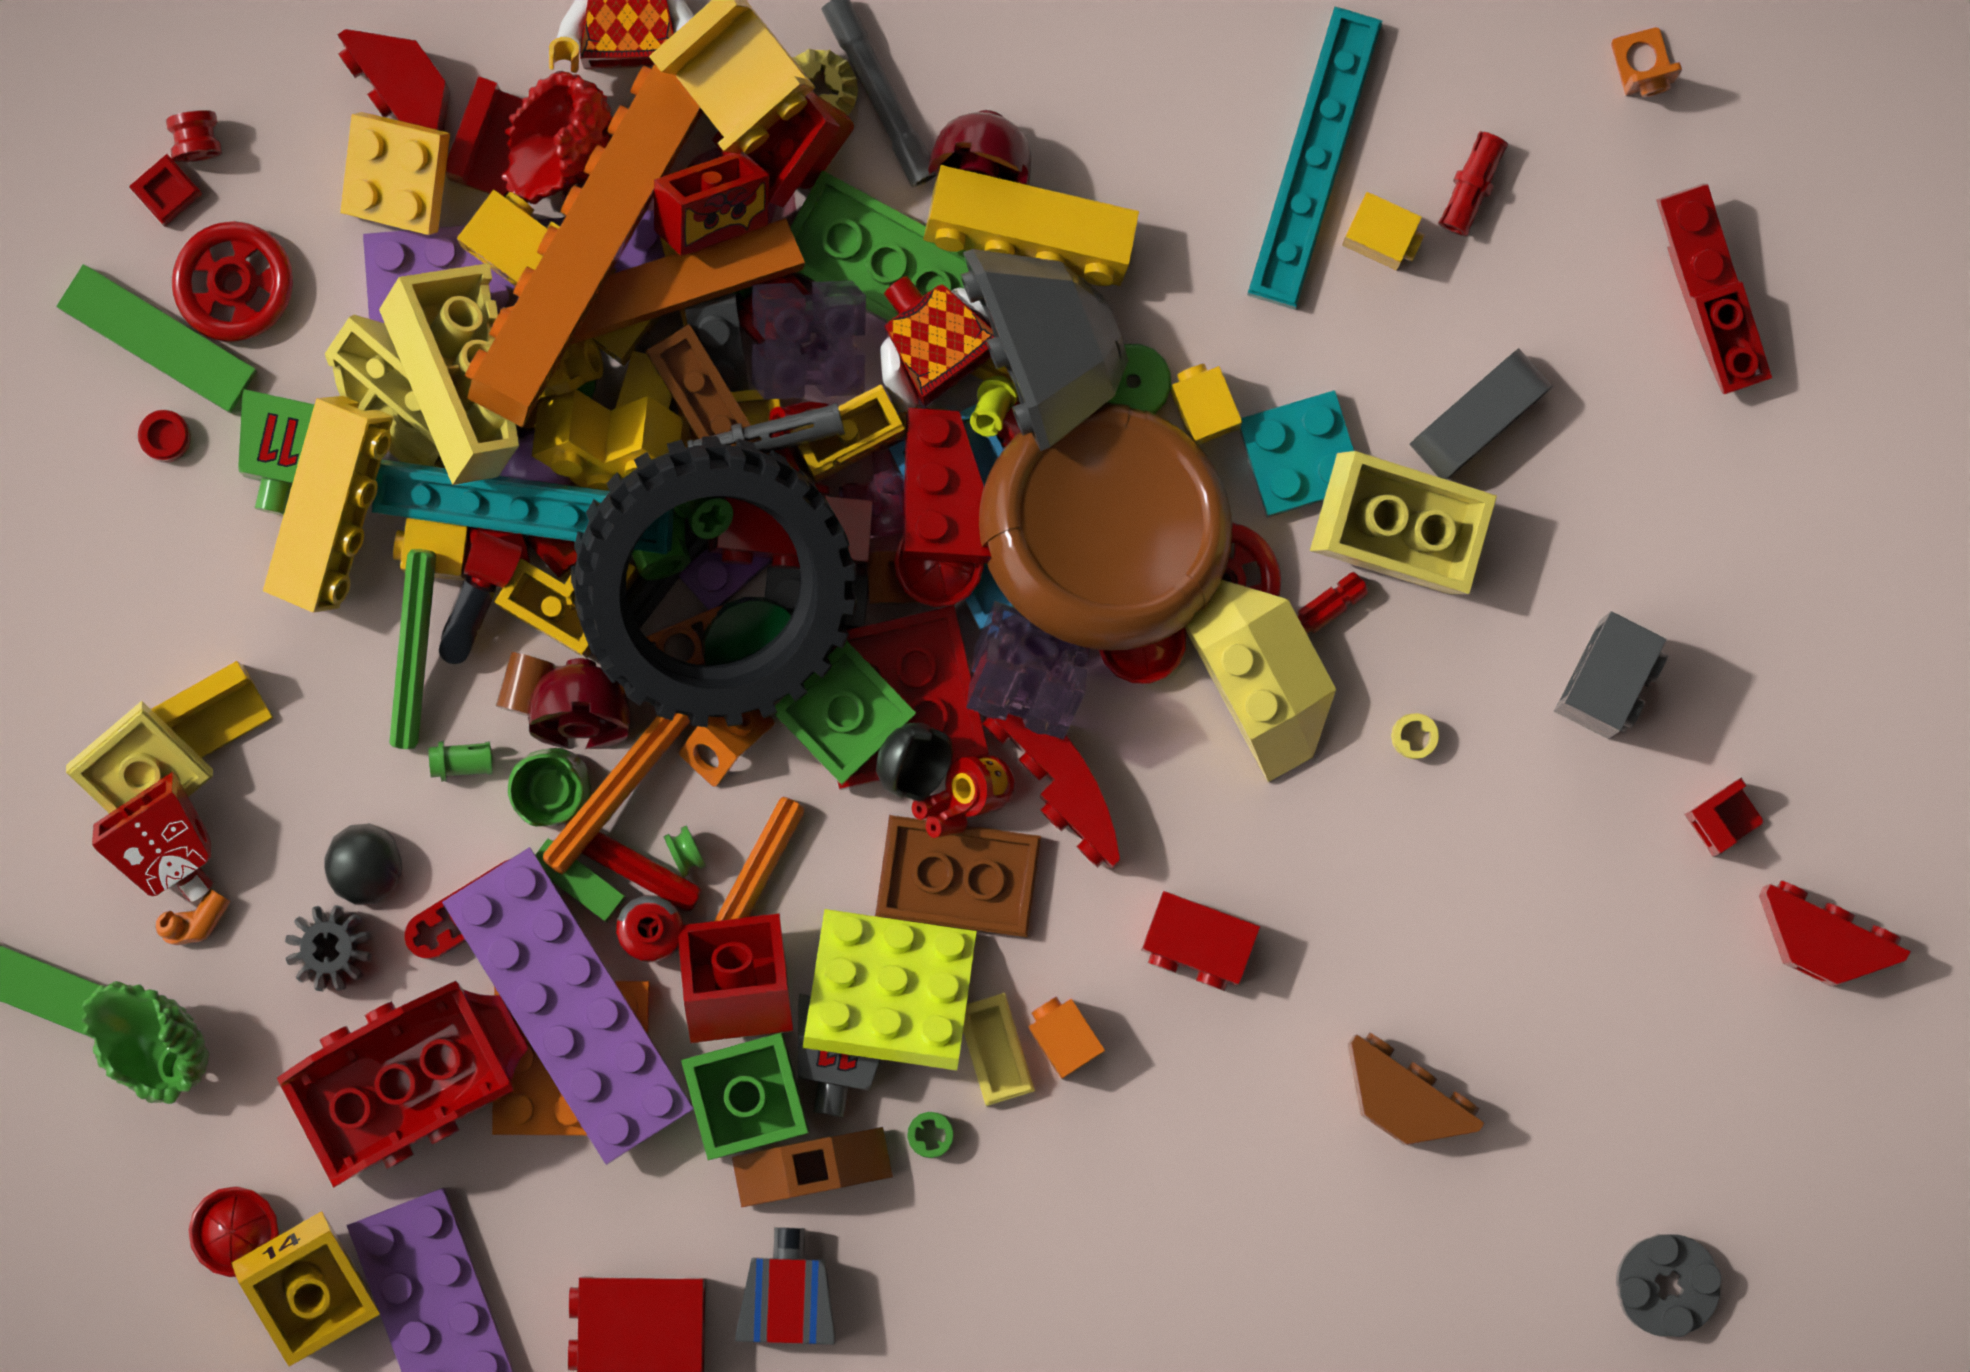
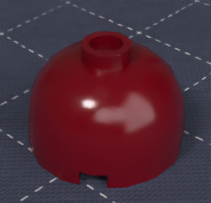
M981 110L961 115L951 120L940 131L931 152L928 172L929 175L932 172H936L937 179L940 166L944 165L1029 185L1032 156L1026 136L1015 124L995 111Z
M585 658L568 660L565 666L557 667L542 676L533 690L528 707L530 736L542 743L561 748H568V738H589L585 749L613 746L626 740L628 737V729L631 723L629 698L625 693L624 687L617 681L612 683L602 668L597 667L596 662Z

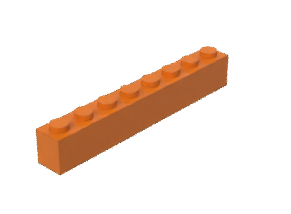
M655 64L652 69L644 65L639 71L630 90V93L636 96L629 109L622 105L617 109L607 130L608 133L613 135L606 148L600 145L595 147L584 169V172L590 175L583 188L574 185L570 190L560 211L566 215L560 228L557 229L552 225L548 228L537 250V253L543 256L535 270L528 266L525 268L513 294L519 297L513 309L510 311L504 307L502 308L489 333L495 340L488 352L481 349L476 352L466 371L465 377L472 380L467 399L522 428L654 199V180L668 175L704 112L675 75L661 72Z

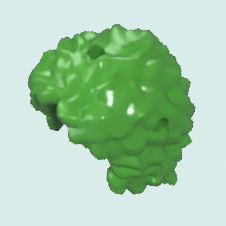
M114 981L108 986L100 985L92 993L91 997L84 1000L82 1008L85 1014L82 1016V1022L87 1026L83 1034L94 1038L93 1054H95L98 1066L106 1070V1076L135 1091L137 1097L142 1100L146 1099L149 1103L164 1102L167 1104L175 1103L181 1092H189L192 1087L201 1081L202 1075L207 1069L209 1051L205 1047V1040L194 1019L174 999H168L165 995H159L156 990H144L141 984L132 986Z

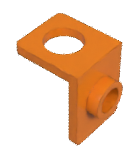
M1657 27L1614 38L1611 42L1625 96L1641 92L1642 97L1664 93L1671 89L1670 84L1675 82L1682 71L1680 62L1670 64L1661 31ZM1638 43L1649 45L1656 55L1655 65L1647 71L1634 70L1627 61V52L1631 46Z
M759 709L742 714L743 725L730 727L727 726L724 717H708V726H697L680 749L679 755L711 786L715 787L722 781L737 759L773 727L775 722L770 716L763 719ZM698 744H704L716 753L719 761L718 767L710 766L701 759L698 753Z

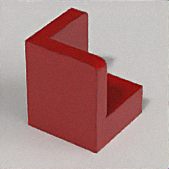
M1742 777L1684 814L1713 857L1736 844L1739 839L1763 823L1762 817L1743 791V788L1747 785Z

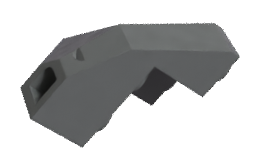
M977 249L965 251L963 255L968 272L961 274L962 283L970 303L979 301L989 318L994 338L986 340L996 369L1005 367L1015 384L1020 404L1012 408L1018 427L1023 436L1032 434L1040 451L1050 448L1116 394L1129 360L1112 310L1102 294L1061 261Z

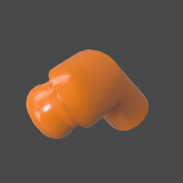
M210 889L196 910L179 913L166 911L157 918L155 924L156 932L166 943L176 946L202 942L210 936L231 901Z

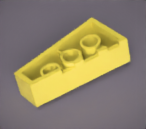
M490 263L399 277L379 309L452 485L498 477L519 447L515 423L467 399L472 380L465 377L466 371L479 349L488 352L495 340L494 337L489 335L498 316L496 301L491 300L489 283L492 280Z

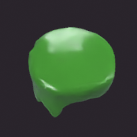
M562 748L541 749L530 753L515 764L509 776L508 797L514 811L524 822L535 827H551L568 823L591 795V784L585 763L573 752Z

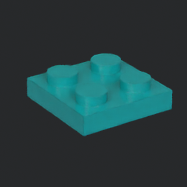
M1335 390L1241 418L1242 425L1239 430L1266 518L1324 501L1337 453L1354 451Z

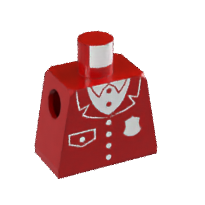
M171 772L93 824L92 846L148 896H157L175 884L189 902H193L205 895L212 887L213 882L201 868L211 858V839L174 772Z

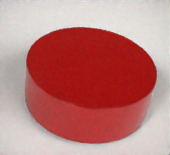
M157 410L148 414L142 420L138 429V441L142 450L152 459L159 462H172L182 457L188 450L191 443V431L187 422L177 413L170 410Z

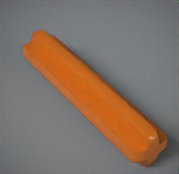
M788 797L779 799L714 921L749 917L804 814V807L800 803Z

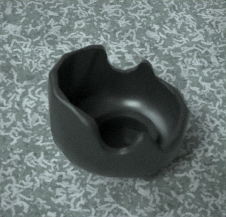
M924 723L904 724L901 728H896L886 738L878 751L876 773L884 789L901 799L907 797L915 801L925 800L939 787L949 770L953 757L952 740L946 734Z
M370 823L349 825L333 837L324 858V870L327 881L337 896L354 905L376 904L390 895L396 888L402 875V860L393 836L387 831Z

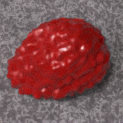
M556 71L546 79L538 80L537 85L529 89V96L522 99V108H518L516 114L509 116L512 127L505 130L506 135L510 137L507 142L510 149L508 155L510 164L508 169L501 175V178L507 183L506 190L508 193L513 192L525 202L536 205L542 199L551 197L560 191H568L575 184L583 183L588 179L590 175L585 173L584 169L592 152L597 145L606 148L612 138V134L607 132L613 118L610 114L611 108L607 103V96L603 95V91L597 88L595 83L583 80L578 74L573 75L565 71Z

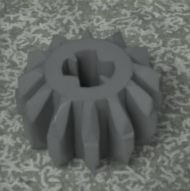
M334 905L330 913L329 922H327L323 908L315 906L312 908V916L315 922L313 926L308 920L300 916L294 921L296 926L305 932L303 937L300 938L295 935L286 936L285 942L287 944L300 946V952L287 956L286 962L288 965L306 963L296 976V979L302 983L309 980L317 972L314 981V989L316 991H325L330 975L336 990H345L346 981L343 972L346 971L352 978L361 980L364 974L353 963L356 959L364 962L372 961L373 955L371 953L358 950V945L371 941L372 935L370 932L352 934L362 921L359 915L354 914L350 916L342 925L344 908ZM334 935H336L339 941L335 948L340 954L335 960L325 957L323 962L319 958L323 948L318 943L323 937L333 940Z

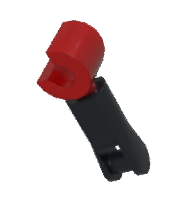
M477 530L464 570L466 576L442 631L439 654L445 662L460 664L469 656L477 636V631L480 630L495 595L496 587H505L514 574L521 556V546Z

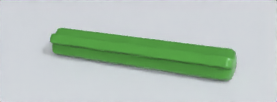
M411 549L407 554L389 740L392 747L399 749H414L419 741L436 564L435 552L426 549Z

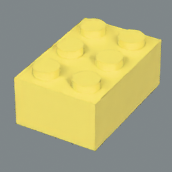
M1358 451L1337 453L1310 551L1449 595L1469 594L1497 495Z

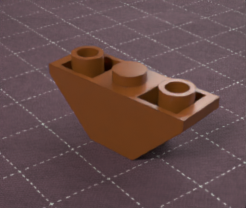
M1369 1032L1365 1039L1356 1034L1349 1041L1348 1049L1361 1116L1401 1144L1408 1145L1479 1132L1485 1124L1475 1116L1480 1109L1478 1106L1455 1091L1450 1098L1433 1087L1437 1078L1416 1063L1411 1062L1406 1069L1390 1058L1395 1049L1379 1037Z
M883 1127L732 1157L741 1208L893 1177Z

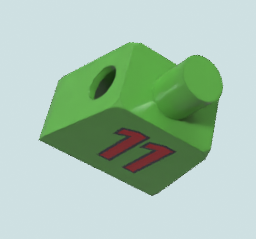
M244 389L238 469L244 477L261 481L255 509L284 515L315 404Z

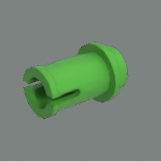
M439 741L438 747H429L428 749L431 778L441 777V782H447V776L493 774L490 741L445 746L444 741Z

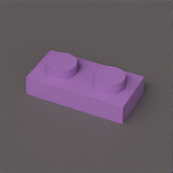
M707 548L681 572L679 577L707 610H710L727 602L772 563V558L753 556L752 564H729L722 562V554L708 553Z

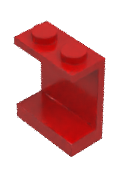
M579 1277V1287H570L569 1318L578 1319V1339H569L568 1370L577 1372H704L706 1278Z

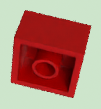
M780 913L682 926L681 933L678 935L683 999L690 1043L793 1031Z

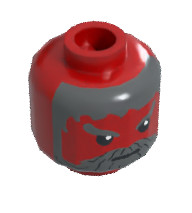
M644 895L632 899L622 908L617 919L616 934L620 946L628 955L642 962L657 963L668 959L679 949L678 935L681 933L684 922L680 912L670 901L659 896ZM644 919H654L649 925L642 923ZM658 925V932L653 936L652 929ZM639 927L647 931V938L640 934Z

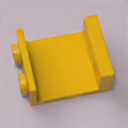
M711 0L649 56L661 72L675 75L723 135L724 138L718 145L725 152L736 154L744 152L749 154L759 148L769 138L767 130L780 118L788 120L800 112L807 104L805 96L815 88L747 0Z

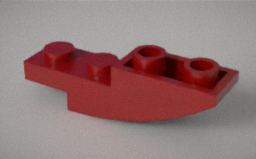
M1703 183L1656 199L1670 243L1667 249L1695 330L1722 394H1728L1772 379L1743 282L1737 279L1709 185Z
M996 692L982 706V712L988 717L982 723L983 726L1003 745L1010 739L1024 753L1018 759L1019 762L1037 780L1040 781L1046 775L1052 781L1040 793V798L1046 803L1040 809L1042 814L1061 832L1069 826L1082 839L1076 847L1094 866L1098 868L1105 862L1113 869L1120 861L1116 833L1100 788L1083 757L1048 714L1032 728Z

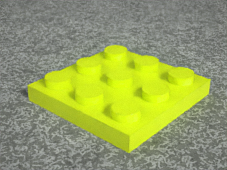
M824 909L803 1048L957 1070L977 931Z

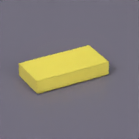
M1002 993L967 1004L963 1033L985 1105H992L1034 1092L1035 1089L1006 994Z

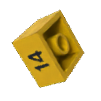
M323 1211L231 1263L239 1285L288 1367L380 1315L372 1294Z

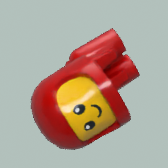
M993 755L959 758L953 762L947 772L945 790L930 795L923 801L914 800L911 806L912 813L919 820H927L926 831L932 838L960 834L968 826L967 817L997 811L1009 803L1015 788L1013 772L1004 760Z

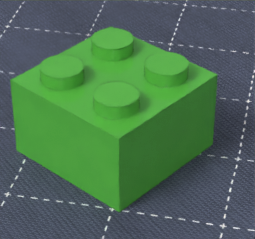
M783 1033L681 1060L708 1161L810 1133Z

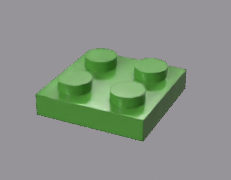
M846 641L843 648L836 647L828 655L832 667L824 678H821L814 672L803 683L808 693L797 702L794 701L790 694L786 695L775 705L778 713L774 714L841 785L846 783L880 750L886 738L896 728H901L904 724H908L916 716V712L848 641Z

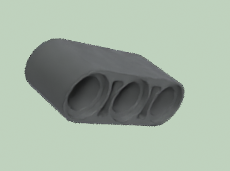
M1518 348L1422 431L1409 445L1438 477L1447 480L1534 405L1553 385Z

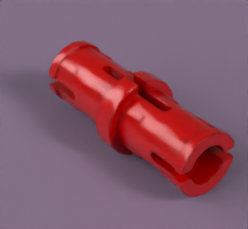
M1479 131L1463 170H1458L1453 179L1456 186L1438 222L1441 227L1457 235L1468 236L1484 197H1489L1494 186L1491 184V181L1509 145L1508 142L1489 132Z

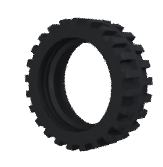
M718 436L702 437V445L686 448L682 440L667 443L669 453L651 460L648 452L634 459L637 469L625 478H622L617 472L606 483L610 492L604 500L599 503L593 499L586 511L589 523L584 533L579 531L577 533L574 543L577 553L576 566H571V582L576 599L574 604L584 635L592 654L595 653L603 672L612 683L615 681L619 682L624 687L627 697L639 706L643 701L652 704L657 716L672 721L675 713L687 715L691 725L699 727L708 726V717H724L728 727L743 725L742 714L757 709L760 710L763 719L778 713L773 703L782 697L790 694L794 701L797 702L808 692L803 683L814 672L821 678H824L832 667L828 659L834 645L843 648L847 641L849 633L844 623L847 614L855 615L857 599L852 592V581L857 580L856 564L850 556L848 546H850L849 540L825 496L819 492L812 479L802 470L797 471L791 467L786 458L771 450L769 455L757 451L753 442L741 439L737 440L736 446L723 445ZM706 497H727L742 500L757 506L771 515L784 528L792 540L797 552L801 573L796 607L783 630L771 642L753 654L736 661L718 665L687 663L671 657L654 646L634 621L626 592V577L630 558L636 544L646 529L657 518L674 507L688 501Z

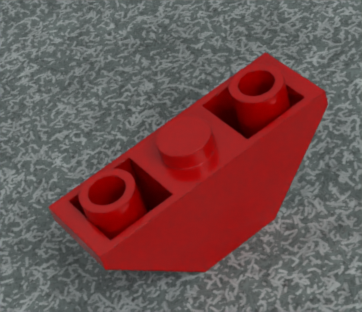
M345 29L337 34L345 49L338 53L339 57L355 79L361 74L366 76L374 88L367 96L382 117L387 118L393 114L398 121L444 131L451 91L444 78L416 40Z
M1780 880L1777 887L1772 884L1762 887L1759 898L1784 965L1828 986H1833L1907 961L1911 951L1898 946L1901 941V937L1875 925H1873L1869 932L1852 923L1855 917L1854 914L1831 903H1826L1824 909L1805 901L1808 892L1791 883Z

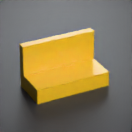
M238 661L151 708L201 758L273 719L247 669Z

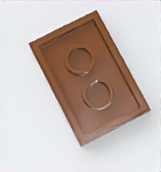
M889 815L875 916L1027 938L1041 836L967 826L965 831L960 834L932 838L926 831L927 820Z

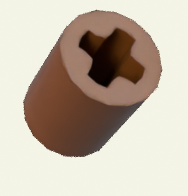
M511 652L496 707L528 716V707L533 690L541 677L555 668V664L529 655Z

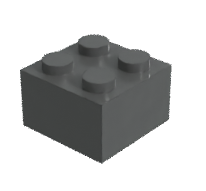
M1610 611L1598 622L1554 712L1607 739L1620 731L1625 733L1628 728L1634 726L1644 707L1645 701L1638 698L1643 686L1649 687L1651 682L1655 683L1667 661L1668 655L1661 652L1667 639Z

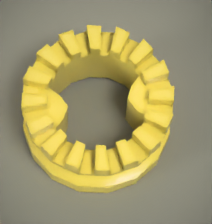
M1414 713L1406 714L1397 720L1392 728L1391 739L1396 751L1402 756L1418 759L1424 758L1433 752L1439 740V733L1432 719L1427 715ZM1411 721L1420 722L1421 731L1429 732L1428 743L1419 751L1410 750V742L1401 739L1402 729Z

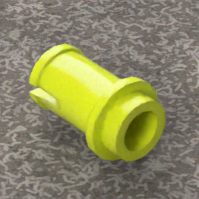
M1004 376L987 378L982 381L977 390L979 401L974 413L971 414L970 424L972 429L982 436H995L998 433L997 430L1000 431L1002 429L1006 413L1017 402V392L1014 384Z

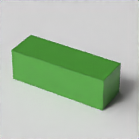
M548 838L535 855L551 881L608 923L627 897L577 859L563 874L553 870L543 860L544 852L553 842Z

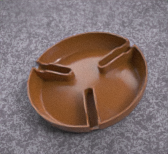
M1106 402L1053 446L1040 451L1031 433L1023 436L1020 432L1010 441L995 461L982 492L979 509L980 540L982 547L989 546L992 559L987 565L998 587L1017 611L1031 623L1046 633L1077 646L1099 650H1128L1154 644L1174 635L1191 623L1194 614L1200 608L1204 610L1224 577L1231 552L1233 525L1228 496L1218 472L1205 452L1186 433L1166 419L1152 412L1141 411L1125 404Z

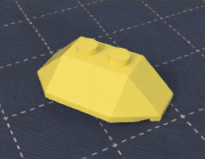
M353 314L347 319L324 353L328 365L333 368L339 395L360 402L358 407L360 410H379L394 416L390 428L391 444L388 451L400 462L445 468L385 323Z
M1222 580L1204 610L1200 608L1194 614L1191 623L1185 627V630L1267 782H1270L1313 758L1336 688L1288 599Z

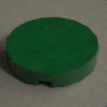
M743 597L725 604L717 612L710 625L708 624L703 634L702 655L706 665L729 663L760 650L783 630L792 614L783 606L777 604V602L766 597Z

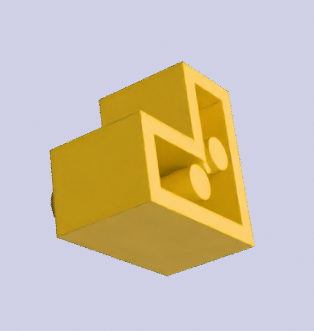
M575 389L538 403L532 457L550 467L555 473L569 477L572 482L580 487L609 491L606 483L617 472L622 478H625L637 469L634 461L637 457L648 452L652 460L669 453L667 443L681 439L683 418L649 396L610 411Z
M521 558L508 584L502 588L494 603L581 657L588 659L591 649L584 635L574 604L576 599L571 575L567 582L563 584ZM630 563L626 577L627 593L639 575L637 568Z

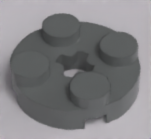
M1657 1234L1638 1241L1626 1252L1617 1269V1295L1624 1314L1635 1326L1653 1335L1682 1337L1689 1332L1699 1329L1712 1316L1720 1298L1721 1274L1712 1256L1702 1245L1686 1236ZM1674 1271L1679 1275L1677 1284L1682 1288L1678 1296L1669 1294L1665 1300L1661 1299L1657 1295L1660 1286L1654 1281L1659 1274L1669 1276Z

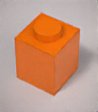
M1056 996L1031 1012L1036 1022L1028 1026V1029L1061 1079L1105 1051L1072 999L1061 1004Z

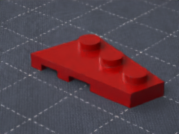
M908 408L905 439L903 558L988 564L992 556L989 546L982 547L979 530V509L984 485L960 412Z

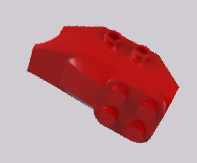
M453 981L398 1008H395L392 1001L364 1015L368 1024L351 1033L348 1027L344 1026L321 1038L319 1041L323 1047L322 1049L309 1055L277 1077L333 1188L380 1162H383L386 1169H389L414 1155L410 1146L427 1137L432 1145L446 1139L459 1131L456 1121L514 1091L512 1077L520 1059L528 1050V1046L500 995L473 993L464 990L457 981Z

